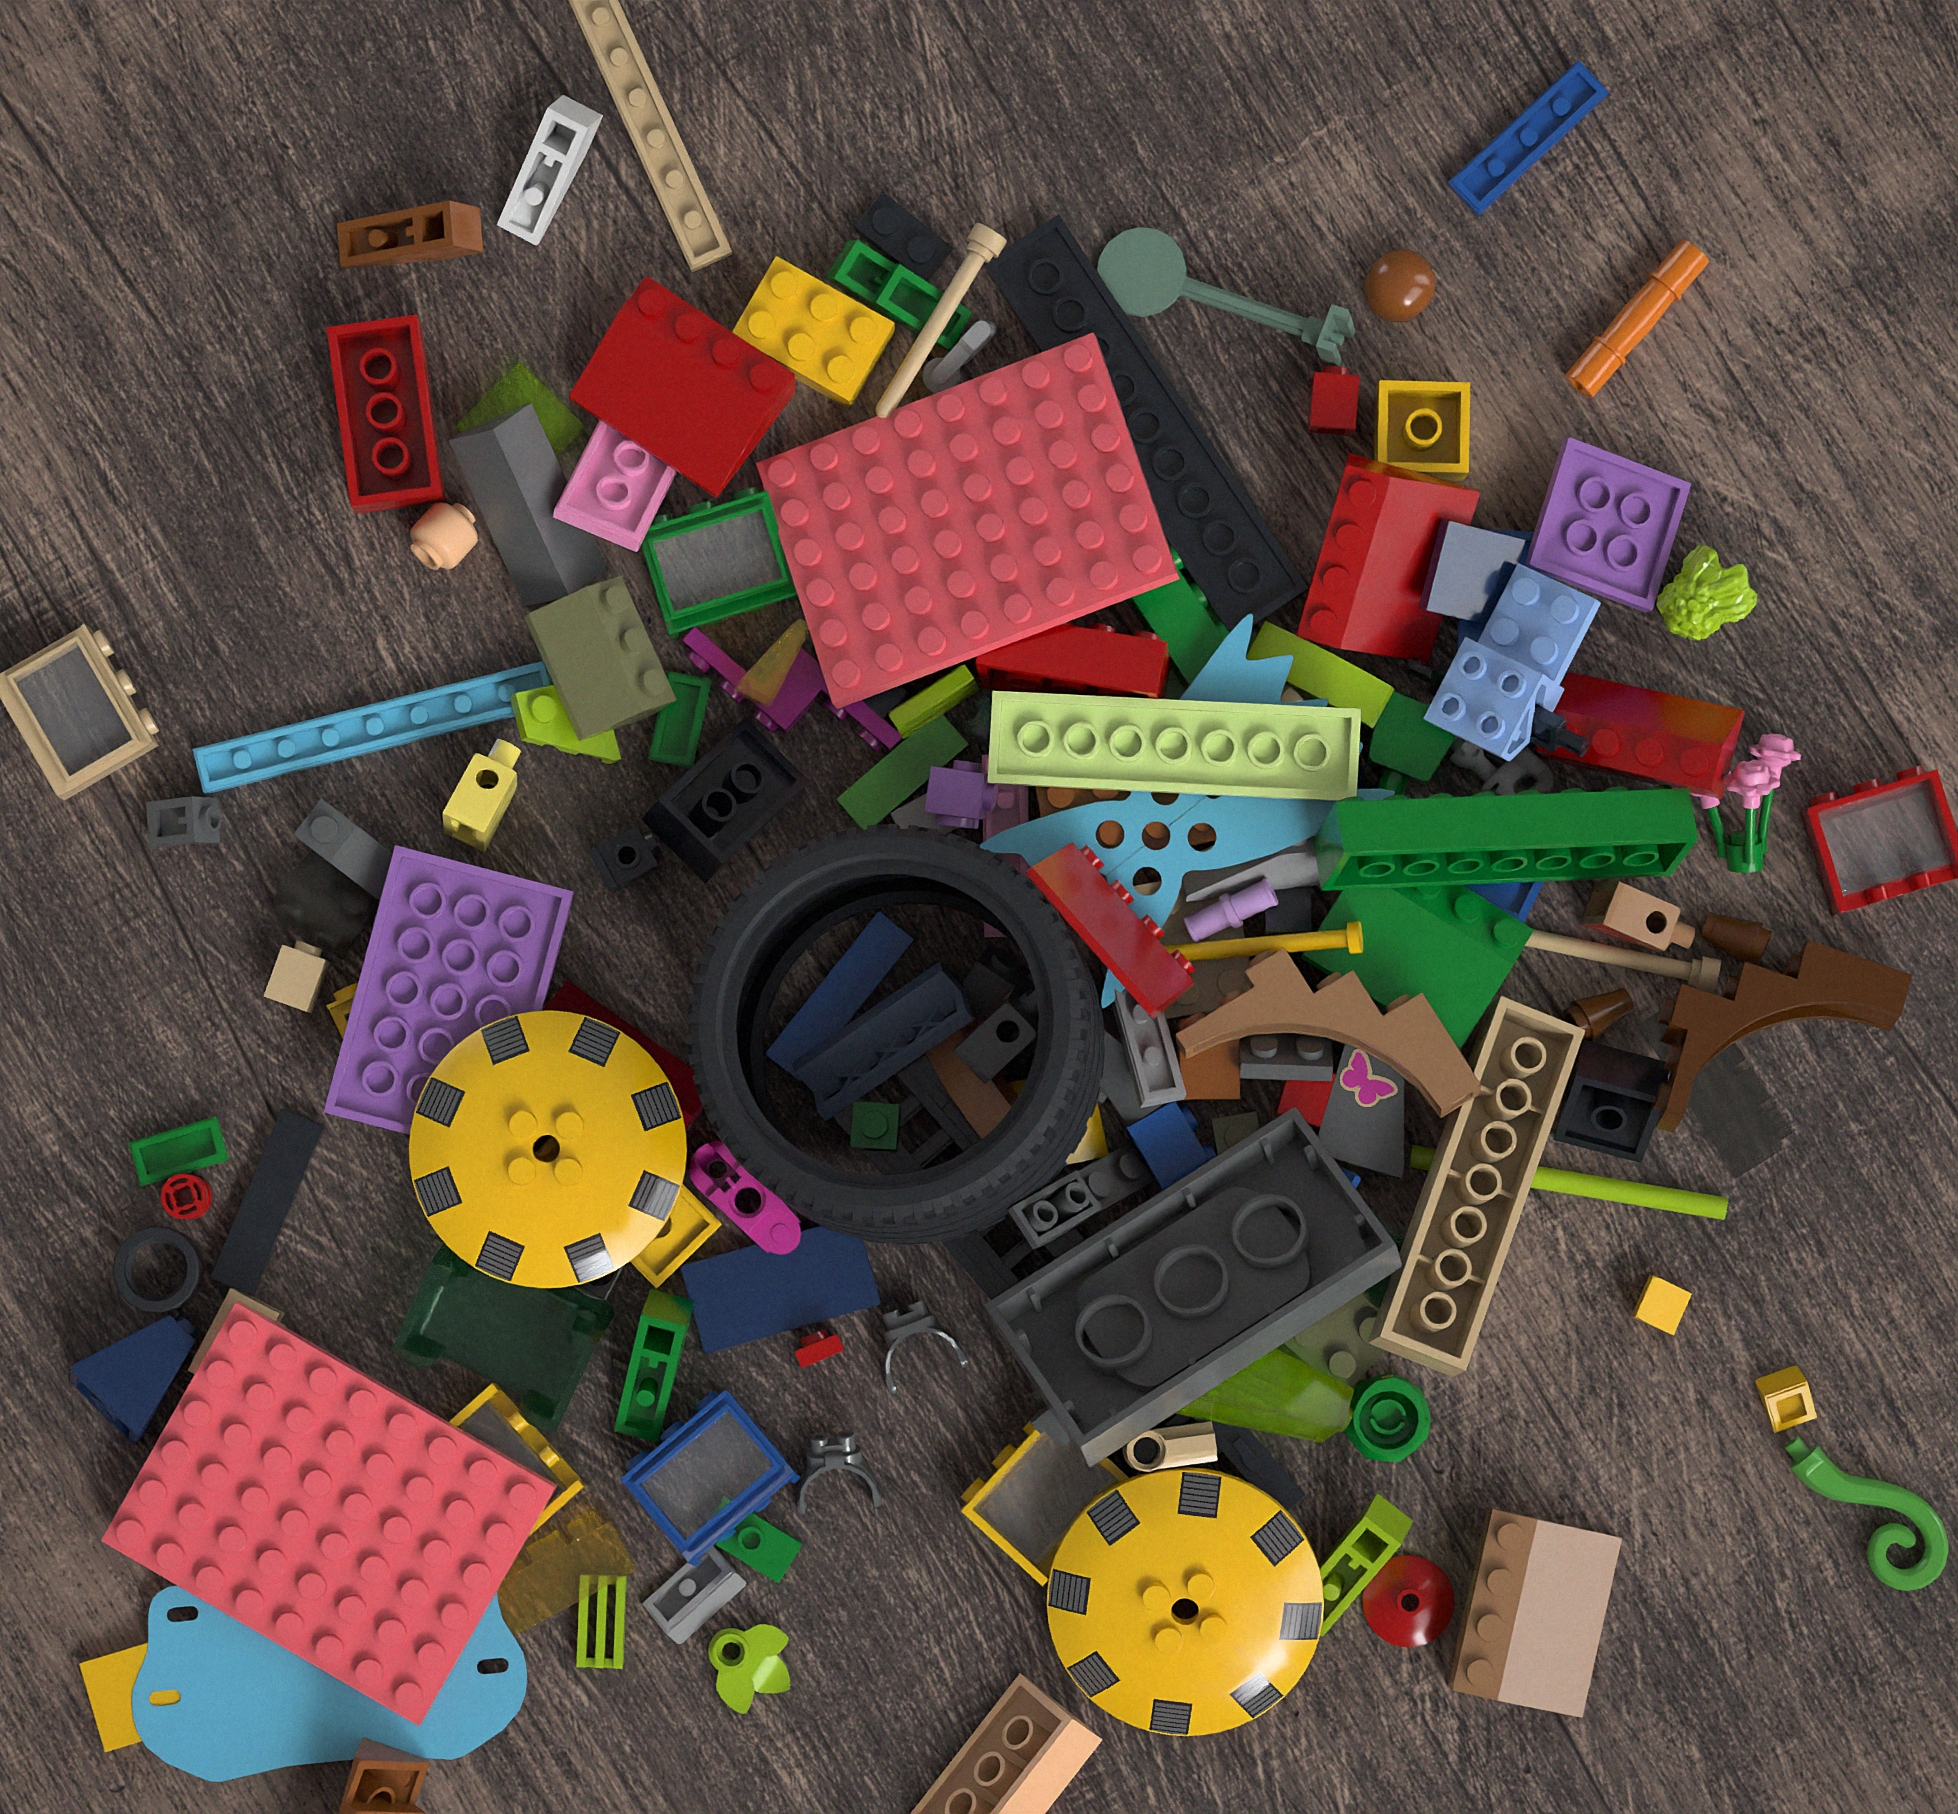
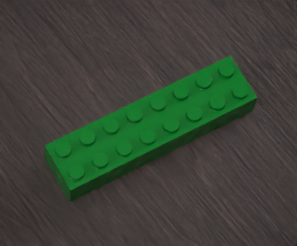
M1656 785L1647 790L1629 791L1627 787L1617 786L1608 788L1603 792H1585L1581 788H1571L1553 794H1541L1538 790H1525L1516 795L1497 796L1495 792L1485 791L1474 794L1471 797H1453L1449 793L1434 794L1423 799H1409L1406 795H1393L1383 800L1364 801L1362 797L1357 796L1347 797L1334 803L1313 839L1321 891L1671 876L1698 840L1689 788L1672 789L1669 785Z

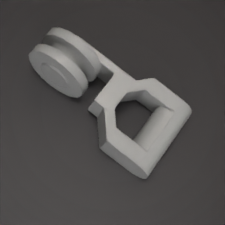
M986 320L977 321L944 358H935L928 362L922 375L926 387L930 391L938 393L958 385L961 378L960 367L963 364H967L994 338L997 333L996 324Z

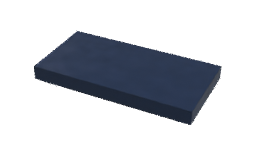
M818 1226L801 1231L802 1236L799 1245L789 1254L767 1253L756 1244L680 1266L689 1299L695 1300L693 1314L704 1353H712L881 1304L864 1241L850 1235L840 1234L823 1226Z

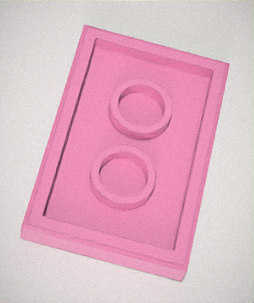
M599 420L554 509L553 517L637 552L677 471Z

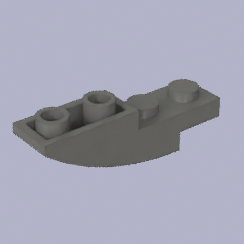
M1129 1142L1078 1172L1076 1170L1012 1206L1008 1211L1032 1249H1035L1102 1215L1119 1202L1146 1188L1155 1181V1178L1133 1144Z

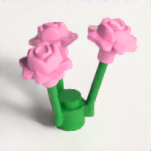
M1762 734L1759 743L1750 746L1748 750L1749 753L1757 756L1758 760L1741 761L1737 763L1732 773L1729 771V774L1723 777V783L1727 784V790L1742 795V806L1746 808L1745 830L1731 832L1730 840L1726 839L1717 805L1720 804L1719 799L1690 793L1693 796L1699 797L1702 809H1707L1717 842V857L1727 859V870L1730 872L1751 873L1764 868L1763 854L1767 853V832L1774 788L1780 786L1782 767L1791 764V761L1801 759V754L1794 751L1793 740L1784 735ZM1763 795L1758 829L1755 831L1756 808L1760 806V796Z

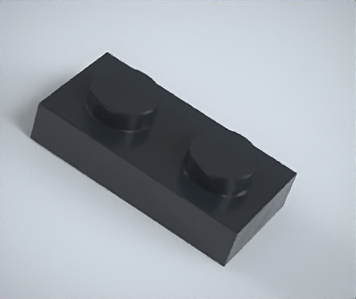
M883 191L854 225V230L894 262L901 264L926 282H928L953 251L952 246Z

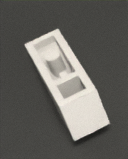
M562 95L547 108L497 223L499 227L536 246L540 243L587 154L603 115L565 95Z

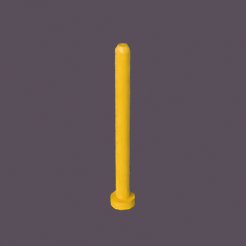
M1360 921L1347 922V929L1164 945V948L1170 954L1178 949L1189 962L1256 956L1269 949L1275 954L1283 948L1286 949L1287 953L1349 947L1350 954L1363 953V934Z

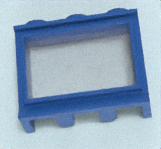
M724 1390L720 1395L717 1391H713L696 1405L695 1409L698 1413L685 1424L680 1420L670 1426L660 1436L663 1443L650 1454L644 1450L631 1459L625 1466L628 1473L620 1479L681 1552L687 1562L695 1567L703 1562L700 1558L701 1555L718 1541L724 1542L736 1532L734 1527L753 1511L760 1512L772 1501L770 1497L788 1481L795 1484L801 1478L737 1399L727 1390Z

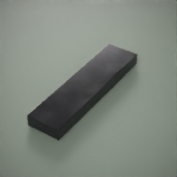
M281 1109L210 1278L250 1295H255L326 1126Z

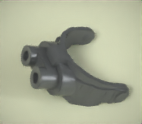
M924 1300L907 1306L909 1312L907 1314L901 1315L898 1309L882 1315L888 1331L883 1333L887 1345L884 1371L886 1374L885 1384L890 1394L897 1393V1384L892 1379L890 1372L892 1353L901 1340L913 1333L930 1332L944 1337L954 1347L957 1353V1362L961 1364V1367L965 1368L969 1363L965 1352L958 1346V1342L940 1328L935 1314L929 1316Z
M850 1430L840 1431L836 1434V1438H828L826 1433L811 1435V1449L806 1454L807 1465L798 1484L796 1500L798 1514L805 1515L807 1503L804 1501V1495L811 1480L820 1473L835 1468L849 1469L865 1478L872 1489L873 1495L871 1500L874 1503V1508L881 1506L882 1497L873 1470L863 1459L861 1447L855 1443L854 1432Z

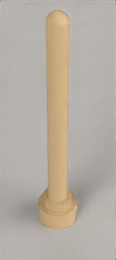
M976 223L968 235L967 241L969 244L966 250L969 253L876 405L875 412L878 417L886 418L896 409L983 263H989L992 257L997 258L1007 243L1004 237L989 227Z
M1534 929L1525 945L1687 980V985L1711 994L1715 992L1721 960L1702 956L1701 960L1692 959L1690 963Z

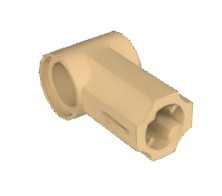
M1212 1421L1149 1429L1123 1446L1124 1459L1130 1467L1146 1472L1217 1461V1447ZM1143 1437L1151 1438L1157 1446L1155 1458L1147 1464L1138 1462L1133 1454L1135 1443Z

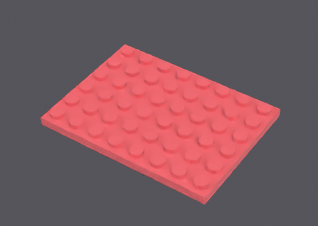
M1094 332L894 409L891 415L886 418L876 416L756 463L764 490H768L779 526L778 534L830 698L836 709L1180 579Z
M239 1300L235 1302L101 1541L410 1722L420 1726L558 1485Z

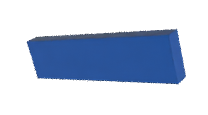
M1577 60L1447 183V186L1479 217L1609 94V91Z
M878 911L765 1054L798 1081L802 1082L800 1077L794 1072L793 1062L849 1023L913 943L914 939Z

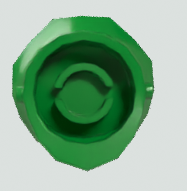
M1392 1372L1377 1375L1361 1381L1349 1396L1344 1408L1343 1429L1354 1446L1365 1458L1384 1462H1400L1427 1439L1431 1420L1429 1407L1421 1389L1413 1383Z

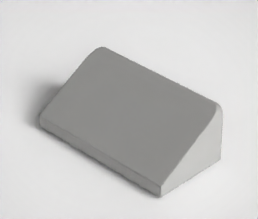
M714 1545L700 1556L703 1560L701 1564L695 1567L687 1562L642 1603L663 1631L677 1644H682L746 1585V1581Z

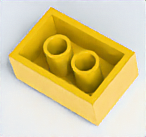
M776 256L732 332L793 372L795 379L851 410L893 337L895 323Z

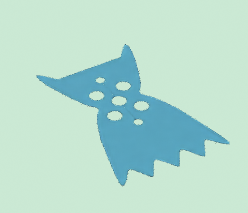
M1252 614L1244 617L1231 631L1179 699L1327 707L1328 699L1326 698L1298 702H1282L1280 700L1294 658L1292 655L1255 661L1245 658L1252 632ZM1360 742V746H1359V755H1360L1361 750H1362V748H1363V743H1362V742ZM1357 789V797H1362L1364 801L1383 800L1393 796L1395 793L1393 790ZM1131 791L1130 796L1124 801L1095 802L1010 828L987 839L980 845V848L988 849L993 853L1021 854L1030 867L1071 842L1079 850L1087 845L1104 864L1098 872L1106 876L1108 884H1112L1117 879L1135 899L1128 906L1136 916L1142 919L1148 914L1157 926L1162 929L1177 900L1182 876L1190 870L1219 869L1241 864L1276 853L1314 836L1319 831L1334 803L1338 801L1220 796L1217 799H1211L1206 795L1179 793V797L1174 803L1163 806L1153 800L1151 792ZM1106 820L1116 821L1124 829V840L1120 846L1114 849L1103 848L1096 840L1095 833L1097 827ZM1158 821L1168 827L1171 838L1165 848L1154 851L1144 845L1141 834L1147 824ZM1197 823H1207L1216 832L1217 839L1215 845L1208 851H1196L1188 842V832ZM1142 867H1152L1161 876L1162 883L1160 889L1153 895H1141L1133 886V876ZM1109 969L1107 970L1102 993V1008L1107 1007L1114 1001V996L1116 997L1115 989L1120 993L1125 989Z

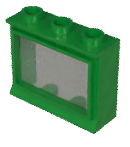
M757 487L744 489L732 494L731 502L715 506L714 501L702 502L689 507V515L673 520L670 514L654 517L641 545L671 640L680 637L679 632L702 625H705V628L721 624L722 619L747 611L748 614L758 613L765 610L767 605L790 598L792 602L799 601L778 534L779 526L768 490L758 493Z

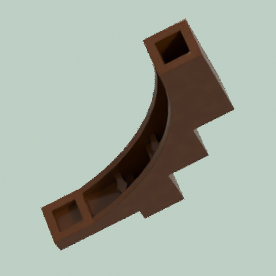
M1807 940L1799 954L1791 953L1784 974L1744 962L1736 977L1732 975L1727 977L1721 997L1681 984L1673 999L1669 997L1664 999L1657 1023L1664 1025L1660 1042L1671 1045L1664 1064V1069L1671 1072L1668 1083L1660 1084L1654 1100L1653 1109L1660 1111L1656 1128L1673 1133L1684 1117L1696 1075L1727 1047L1750 1034L1787 1022L1811 1019L1856 1022L1890 1032L1902 1015L1912 974Z

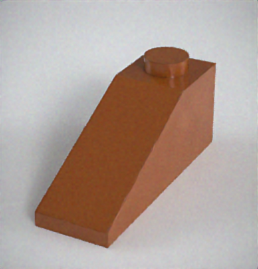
M450 200L337 223L340 268L344 269L446 260L483 252L480 208Z

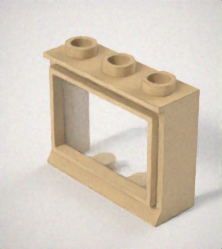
M85 624L0 673V699L55 794L63 800L70 798L159 746L153 734L159 732L153 717L146 707L139 711L131 698V695L137 692L132 681L123 668L116 672L108 659V656L113 654L114 651L101 630L93 633L92 629Z

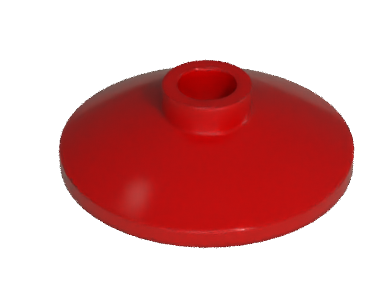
M1400 1555L1390 1558L1363 1590L1362 1605L1369 1626L1379 1637L1396 1646L1417 1647L1431 1642L1447 1627L1454 1609V1594L1449 1579L1436 1564L1420 1556ZM1408 1593L1415 1594L1418 1598L1417 1607L1411 1611L1404 1610L1401 1605L1403 1596Z

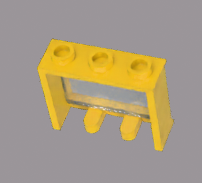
M496 1382L490 1384L449 1421L558 1485L530 1535L587 1485Z
M1029 1421L1023 1427L1028 1436L1021 1444L1015 1448L1009 1443L992 1461L997 1470L990 1478L984 1482L978 1477L961 1495V1498L966 1502L961 1508V1512L1043 1586L1049 1580L1048 1577L1050 1576L1056 1551L1066 1531L1076 1517L1100 1494L1114 1485L1129 1479V1477L1107 1457L1089 1468L1072 1441L1062 1447L1051 1439L1045 1431L1040 1434Z

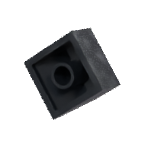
M1582 1039L1567 1081L1553 1140L1641 1163L1660 1111L1653 1109L1657 1091L1661 1083H1668L1669 1070L1664 1069L1665 1061Z

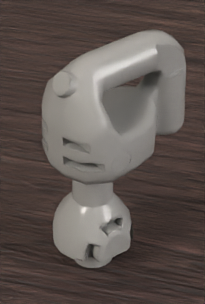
M1457 736L1449 747L1454 752L1449 758L1451 762L1460 768L1472 769L1485 782L1480 792L1491 791L1497 793V796L1516 795L1514 786L1527 777L1536 779V783L1528 790H1538L1541 794H1550L1554 787L1552 771L1526 746L1510 762L1506 761L1499 769L1484 756L1482 748Z

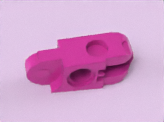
M722 1141L706 1143L697 1149L689 1165L690 1179L694 1185L767 1253L772 1252L773 1254L784 1255L795 1250L801 1241L802 1233L799 1225L801 1221L787 1205L751 1176L731 1155L729 1149ZM719 1161L725 1164L726 1172L721 1178H713L710 1175L709 1168L712 1163ZM746 1189L756 1190L761 1195L760 1207L757 1211L750 1214L740 1212L736 1205L738 1195Z

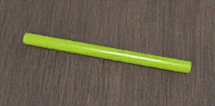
M1412 1145L1408 1167L1429 1170L1436 1149ZM1543 1166L1537 1167L1530 1187L1720 1220L1725 1219L1728 1206L1727 1197Z

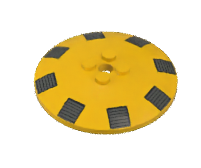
M532 1011L499 1019L475 1031L456 1045L438 1064L420 1094L413 1115L409 1140L410 1170L418 1201L426 1218L444 1243L461 1259L491 1277L516 1285L536 1288H561L590 1282L616 1271L641 1253L658 1235L676 1205L683 1184L687 1159L686 1129L678 1098L668 1078L651 1055L635 1040L611 1025L589 1016L563 1011ZM544 1135L555 1137L560 1145L558 1157L548 1163L539 1161L533 1150L536 1140Z
M1177 1467L1154 1470L1124 1480L1100 1494L1085 1507L1066 1531L1056 1551L1048 1581L1047 1613L1052 1640L1059 1658L1076 1685L1100 1708L1117 1719L1150 1732L1166 1735L1196 1736L1218 1733L1245 1724L1271 1709L1286 1696L1305 1672L1314 1655L1323 1623L1324 1597L1319 1565L1313 1548L1296 1520L1280 1503L1255 1485L1238 1477L1204 1468ZM1187 1598L1194 1601L1199 1609L1197 1614L1190 1619L1178 1618L1172 1611V1606L1177 1600Z

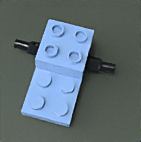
M1518 563L1478 643L1465 637L1452 664L1442 661L1437 666H1434L1419 659L1417 656L1412 657L1409 661L1406 673L1429 683V692L1435 696L1424 720L1509 762L1529 742L1550 752H1554L1560 746L1577 754L1579 757H1583L1590 747V739L1566 729L1567 720L1553 713L1564 691L1560 683L1601 603L1582 592Z

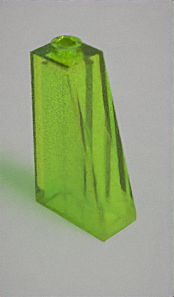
M1275 1348L1175 1414L1322 1443L1336 1432H1343L1348 1426L1353 1415V1408L1350 1407L1354 1388Z

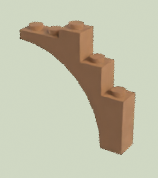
M1285 948L1275 954L1269 949L1254 957L1248 963L1250 969L1245 971V982L1250 990L1244 992L1242 988L1234 990L1219 1001L1221 1007L1207 1016L1203 1012L1196 1013L1182 1022L1179 1026L1182 1031L1176 1034V1043L1186 1059L1219 1043L1250 1035L1297 1033L1326 1037L1359 1048L1391 1066L1420 1091L1440 1118L1480 1095L1482 1086L1423 993L1418 994L1412 999L1409 994L1397 998L1385 1008L1387 1014L1382 1016L1353 970L1344 976L1340 972L1331 974L1318 983L1317 988L1319 991L1313 993Z

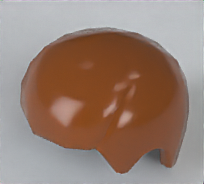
M1392 250L1378 259L1367 273L1364 281L1365 301L1375 315L1388 322L1411 321L1428 306L1432 296L1435 294V273L1428 261L1413 250Z

